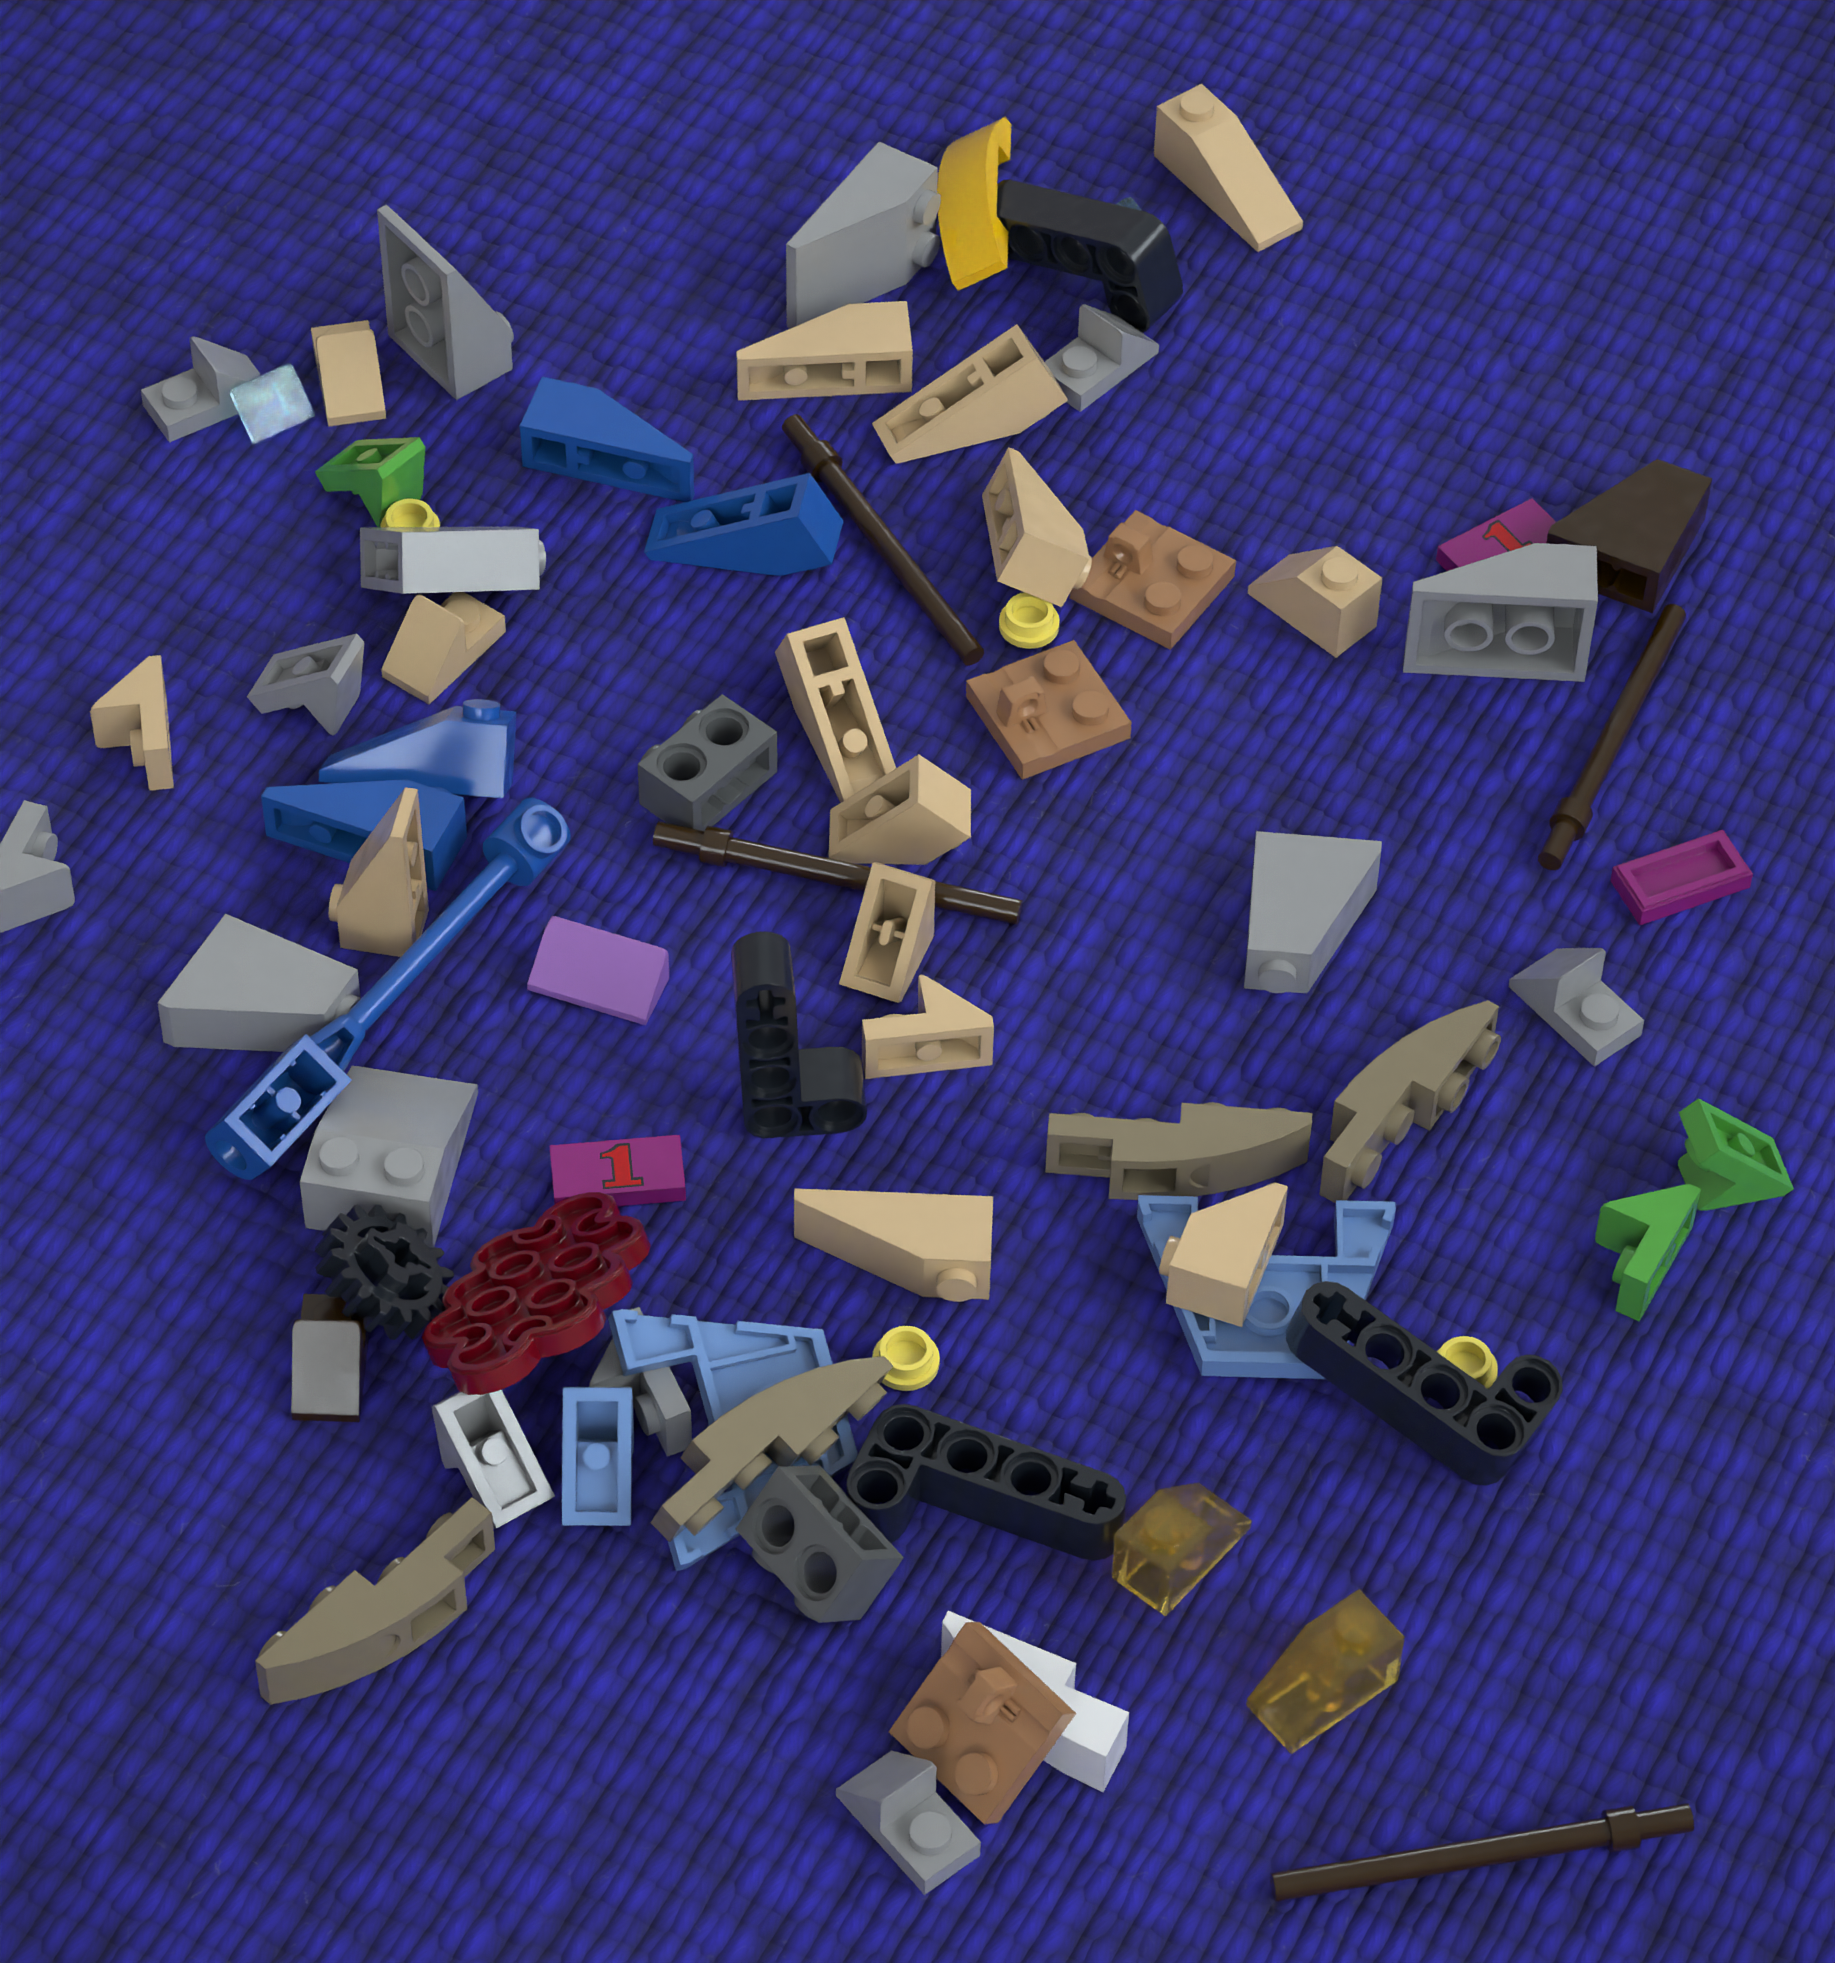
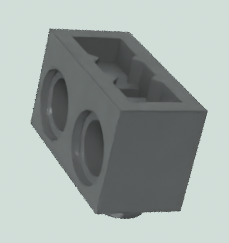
M720 695L705 709L693 712L686 719L682 728L664 743L652 746L643 755L638 763L639 804L666 823L705 831L707 826H714L777 773V731L725 695Z
M820 1465L778 1466L735 1528L753 1548L752 1555L758 1564L767 1571L776 1574L794 1594V1603L798 1609L809 1618L818 1621V1623L861 1620L904 1559Z

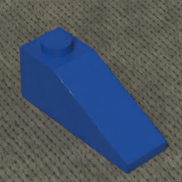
M547 377L541 378L520 424L522 467L682 502L693 500L694 462L691 452L598 388Z
M806 473L658 508L644 553L650 560L783 576L832 565L843 519L812 475Z
M466 700L463 702V707L454 706L331 754L319 769L318 782L350 783L408 779L429 787L444 788L452 794L504 798L513 784L516 711L500 710V703L491 700Z
M408 779L266 787L261 795L266 836L350 863L351 859L404 788L418 789L427 889L434 891L438 889L467 839L464 797L454 795L441 787H429Z

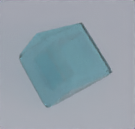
M291 363L280 366L228 391L253 445L296 426L315 415Z

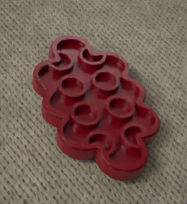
M587 1192L559 1201L539 1217L534 1227L506 1232L482 1245L474 1254L470 1263L472 1272L455 1281L446 1290L442 1299L446 1310L436 1316L424 1330L422 1340L433 1365L449 1368L460 1392L468 1395H483L502 1390L517 1383L537 1366L541 1358L569 1352L593 1339L604 1327L606 1317L603 1310L623 1299L631 1290L633 1282L628 1271L639 1265L649 1254L651 1245L640 1220L627 1215L621 1216L612 1196L601 1192Z

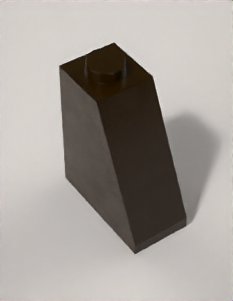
M1656 459L1554 523L1548 531L1546 544L1597 546L1598 594L1653 614L1705 520L1712 478Z

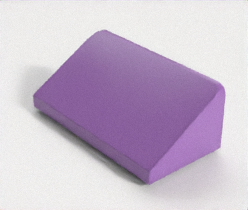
M552 916L544 930L527 983V989L646 1025L669 980V955L667 950L661 947Z

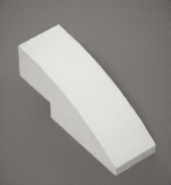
M950 1611L947 1612L942 1621L941 1657L947 1652L966 1622L975 1621ZM985 1626L1076 1712V1715L1046 1755L1044 1761L1062 1773L1104 1792L1126 1749L1129 1712L1074 1690L1076 1663Z

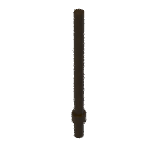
M795 414L788 417L782 424V430L800 452V462L805 470L812 475L816 482H823L962 662L970 666L980 661L984 655L982 646L841 468L842 458L832 445L826 440H819L800 415Z
M1668 604L1664 607L1569 796L1562 798L1558 802L1549 820L1551 832L1538 855V862L1544 868L1553 871L1560 869L1573 842L1584 836L1593 817L1591 806L1686 619V612L1682 607L1676 604Z
M658 821L653 835V846L699 855V861L702 863L726 867L727 863L731 862L865 891L871 867L734 838L733 831L713 826H707L705 831ZM935 881V907L1018 924L1023 900Z
M1688 1803L1635 1812L1633 1806L1630 1805L1603 1810L1601 1818L1274 1872L1270 1873V1884L1274 1901L1277 1902L1607 1846L1609 1852L1612 1853L1640 1848L1641 1840L1693 1832L1694 1819Z

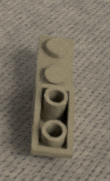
M1487 1000L1456 1010L1431 1021L1393 1044L1354 1077L1334 1101L1330 1140L1334 1141V1144L1324 1156L1320 1196L1336 1203V1200H1347L1357 1186L1365 1189L1379 1169L1382 1160L1381 1153L1390 1142L1398 1145L1406 1136L1412 1122L1430 1131L1444 1110L1453 1113L1458 1108L1467 1092L1470 1075L1476 1067L1482 1070L1486 1069L1499 1048L1501 1036L1495 1033L1499 1010L1498 1005Z
M1215 1102L1204 1104L1182 1103L1180 1123L1159 1122L1150 1118L1131 1120L1094 1117L1086 1113L1070 1115L1049 1113L1045 1173L1110 1178L1108 1199L1138 1200V1195L1195 1197L1225 1192L1279 1176L1306 1163L1309 1152L1312 1113L1295 1112L1285 1108L1257 1109L1232 1107Z
M885 1356L839 1362L785 1379L740 1403L719 1417L690 1442L680 1458L696 1475L661 1506L651 1524L669 1543L685 1528L696 1536L724 1509V1506L717 1500L723 1492L734 1482L744 1491L773 1463L765 1453L779 1466H793L801 1457L811 1466L840 1438L832 1429L849 1412L859 1421L887 1394L879 1384L892 1369L893 1365Z
M471 1497L454 1514L446 1513L442 1515L432 1525L426 1539L406 1558L398 1557L390 1562L381 1573L375 1586L354 1570L339 1585H332L321 1591L313 1600L306 1615L288 1631L283 1630L274 1634L262 1647L258 1658L255 1660L261 1697L272 1705L310 1697L344 1686L395 1662L440 1633L467 1610L464 1578L495 1550L492 1512Z

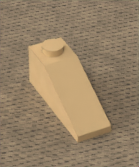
M1200 84L1157 106L1154 156L1257 252L1302 230L1303 220L1238 117L1204 85Z
M907 301L847 304L736 351L738 401L912 392L913 350Z
M1016 324L874 421L872 425L890 457L898 464L1019 434L1037 421L1045 418L1050 412L1068 401L1046 363Z
M1008 447L982 494L997 581L1062 607L1073 588L1078 590L1083 586L1091 569L1092 558L1088 554L1084 530L1021 453Z
M845 617L788 633L776 649L775 654L794 710L841 803L896 769Z
M404 788L351 859L344 884L336 883L333 886L329 902V920L338 922L340 948L401 957L422 935L429 912L418 789Z
M795 1188L794 1238L922 1297L943 1298L953 1302L969 1299L989 1300L993 1196Z

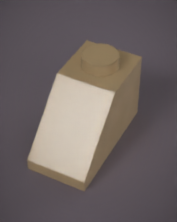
M1339 546L1289 554L1248 585V594L1337 658L1377 627L1382 577Z
M919 754L830 809L829 858L849 863L872 864L873 862H878L881 864L926 865L971 838V789Z
M1275 1182L1191 1213L1181 1238L1170 1236L1161 1258L1159 1274L1168 1276L1166 1304L1242 1327L1284 1225L1288 1186Z

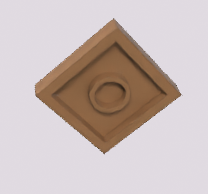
M1135 510L1124 523H1120L1109 535L1108 541L1094 555L1085 583L1080 589L1073 588L1071 590L1070 599L1171 650L1235 577L1236 560L1171 527L1161 525L1151 517Z
M1075 640L1003 666L995 672L982 674L966 680L967 699L1022 780L1131 738L1132 722Z
M966 1622L954 1638L947 1652L939 1659L891 1727L889 1733L914 1757L932 1761L937 1767L936 1778L983 1824H994L1001 1820L1074 1718L1076 1712L980 1622Z

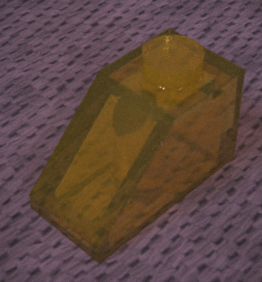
M1200 1483L1159 1489L1115 1533L1112 1578L1166 1617L1251 1528L1252 1520Z
M1358 1589L1305 1625L1249 1695L1246 1706L1280 1743L1293 1754L1398 1681L1405 1636Z

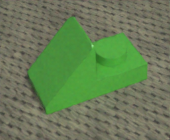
M420 437L356 440L317 469L315 473L326 492L351 491L353 495L359 494L376 526L380 527L386 511L393 503L403 499H421L423 494L425 446Z
M1699 1098L1678 1112L1688 1136L1685 1140L1687 1153L1678 1160V1167L1685 1184H1691L1701 1189L1697 1210L1707 1211L1782 1197L1794 1190L1772 1137Z
M1685 1184L1613 1200L1601 1207L1595 1241L1599 1245L1621 1254L1612 1276V1281L1620 1284L1616 1312L1637 1321L1641 1320L1693 1228L1701 1191L1700 1188L1691 1184Z

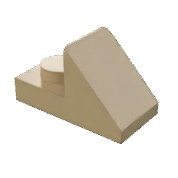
M369 321L311 328L312 345L328 427L386 419L375 336L373 330L370 329Z
M454 592L441 605L436 604L423 595H416L409 606L382 666V677L425 703L430 704L506 632L505 615L465 592Z
M161 655L148 656L91 707L90 714L96 746L98 748H110L131 745L133 766L146 767L150 791L174 788L167 695Z
M919 975L918 1014H889L881 1018L862 1020V1063L865 1079L990 1066L993 1063L994 1024L992 1016L929 977Z

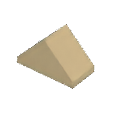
M878 862L872 863L839 982L840 985L897 1003L902 1001L934 937L935 880Z

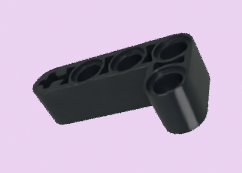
M1002 180L997 184V217L1008 230L1009 259L1102 281L1111 314L1117 315L1142 333L1147 331L1181 298L1183 284L1168 229L1153 214L1014 180Z
M755 932L739 938L732 946L731 960L739 1074L746 1130L753 1136L764 1139L837 1134L859 1127L867 1117L860 1056L853 1050L844 1047L799 1050L796 996L791 947L788 940L782 935L773 932Z
M1324 1281L1316 1283L1306 1290L1286 1329V1342L1289 1349L1300 1361L1460 1477L1477 1485L1497 1483L1507 1474L1538 1433L1563 1391L1562 1378L1558 1369L1550 1361L1536 1355L1516 1357L1506 1366L1490 1389H1488L1352 1290L1337 1282ZM1349 1340V1341L1352 1342L1354 1345L1351 1346L1350 1344L1347 1343V1341ZM1368 1357L1382 1361L1388 1369H1381L1373 1365ZM1515 1391L1527 1394L1534 1403L1522 1400ZM1423 1397L1436 1400L1443 1409H1436L1430 1406ZM1479 1437H1485L1493 1441L1499 1450L1485 1446Z
M907 1404L895 1405L880 1413L849 1472L846 1483L847 1496L890 1543L898 1540L905 1532L919 1501L1081 1559L1093 1561L1105 1559L1114 1554L1122 1544L1126 1494L1124 1487L1116 1478L1105 1472L917 1406ZM904 1446V1447H910V1448H913V1449H912V1450L902 1451V1450H896V1449H894V1448ZM960 1469H972V1470H975L976 1472L963 1473V1472H959V1471H957V1470H960ZM1033 1491L1038 1492L1039 1495L1029 1496L1023 1495L1021 1492ZM879 1499L885 1500L887 1502L883 1504H872L867 1501Z

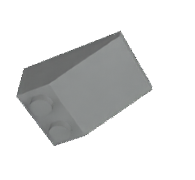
M878 142L786 244L787 328H793L847 304L867 302L904 286L922 266L928 267L932 263L940 245V237L936 235L937 213L941 204V196L937 193L938 167L881 142Z
M387 204L377 209L388 335L456 400L512 370L511 343L514 340V335L507 319L501 313L495 312L465 278Z
M1534 543L1413 582L1403 657V673L1585 682L1598 603L1597 546Z
M352 1065L347 1073L352 1081L330 1103L319 1122L301 1175L300 1189L305 1228L325 1231L340 1213L346 1215L355 1205H359L367 1214L375 1205H380L386 1213L387 1219L393 1221L399 1213H402L406 1216L407 1225L416 1231L417 1229L424 1228L428 1233L423 1242L428 1247L433 1248L478 1096V1085Z

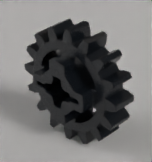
M359 1205L353 1206L346 1215L340 1213L323 1232L322 1235L324 1237L315 1247V1252L323 1258L315 1267L316 1273L332 1280V1283L325 1290L327 1296H341L346 1302L342 1310L346 1317L354 1314L364 1319V1329L370 1333L378 1324L382 1325L390 1340H396L403 1331L412 1340L417 1339L426 1329L427 1325L446 1310L442 1299L449 1288L446 1285L452 1280L454 1273L448 1268L439 1266L438 1261L445 1253L442 1248H429L423 1242L428 1233L424 1228L417 1229L416 1231L407 1225L406 1216L402 1213H399L393 1221L387 1219L386 1213L380 1205H375L368 1214Z

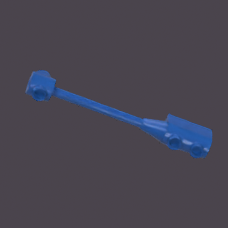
M525 798L483 842V853L489 864L347 1014L340 1015L311 1036L305 1034L291 1044L206 1133L205 1142L213 1157L226 1170L239 1178L252 1180L269 1169L352 1081L344 1070L363 1041L367 1029L507 881L518 886L530 885L570 842L571 834L562 815L539 799Z

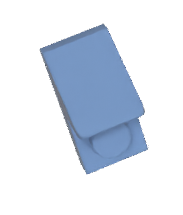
M563 1387L562 1525L631 1526L632 1455L634 1453L632 1387Z

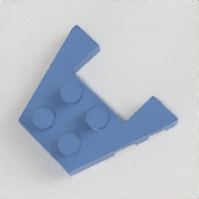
M1138 1195L1137 1219L1158 1271L1169 1237L1181 1238L1190 1214L1198 1211V1197ZM1336 1200L1334 1212L1335 1257L1271 1255L1242 1327L1173 1306L1201 1376L1325 1379L1300 1361L1290 1351L1286 1342V1329L1306 1290L1316 1283L1324 1281L1337 1282L1366 1300L1394 1225L1395 1202ZM1160 1274L1167 1290L1168 1276Z
M625 1309L612 1311L608 1318L623 1376L687 1362L692 1363L709 1426L719 1417L751 1396L785 1379L832 1364L822 1329L737 1321L735 1325L697 1321V1317L674 1314H671L670 1318L638 1315V1311ZM847 1415L832 1428L840 1438L811 1465H820L831 1478L851 1467L858 1456ZM767 1453L765 1454L773 1463L744 1491L734 1482L727 1489V1492H723L717 1500L724 1506V1509L702 1531L694 1536L685 1528L670 1543L668 1542L676 1571L687 1569L740 1536L735 1528L779 1466ZM801 1457L793 1466L810 1465Z

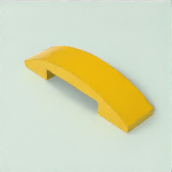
M1006 117L952 142L944 152L940 163L937 193L941 196V204L938 210V220L947 267L952 284L958 291L1007 269L1008 230L997 217L998 165L1010 160L1011 123Z

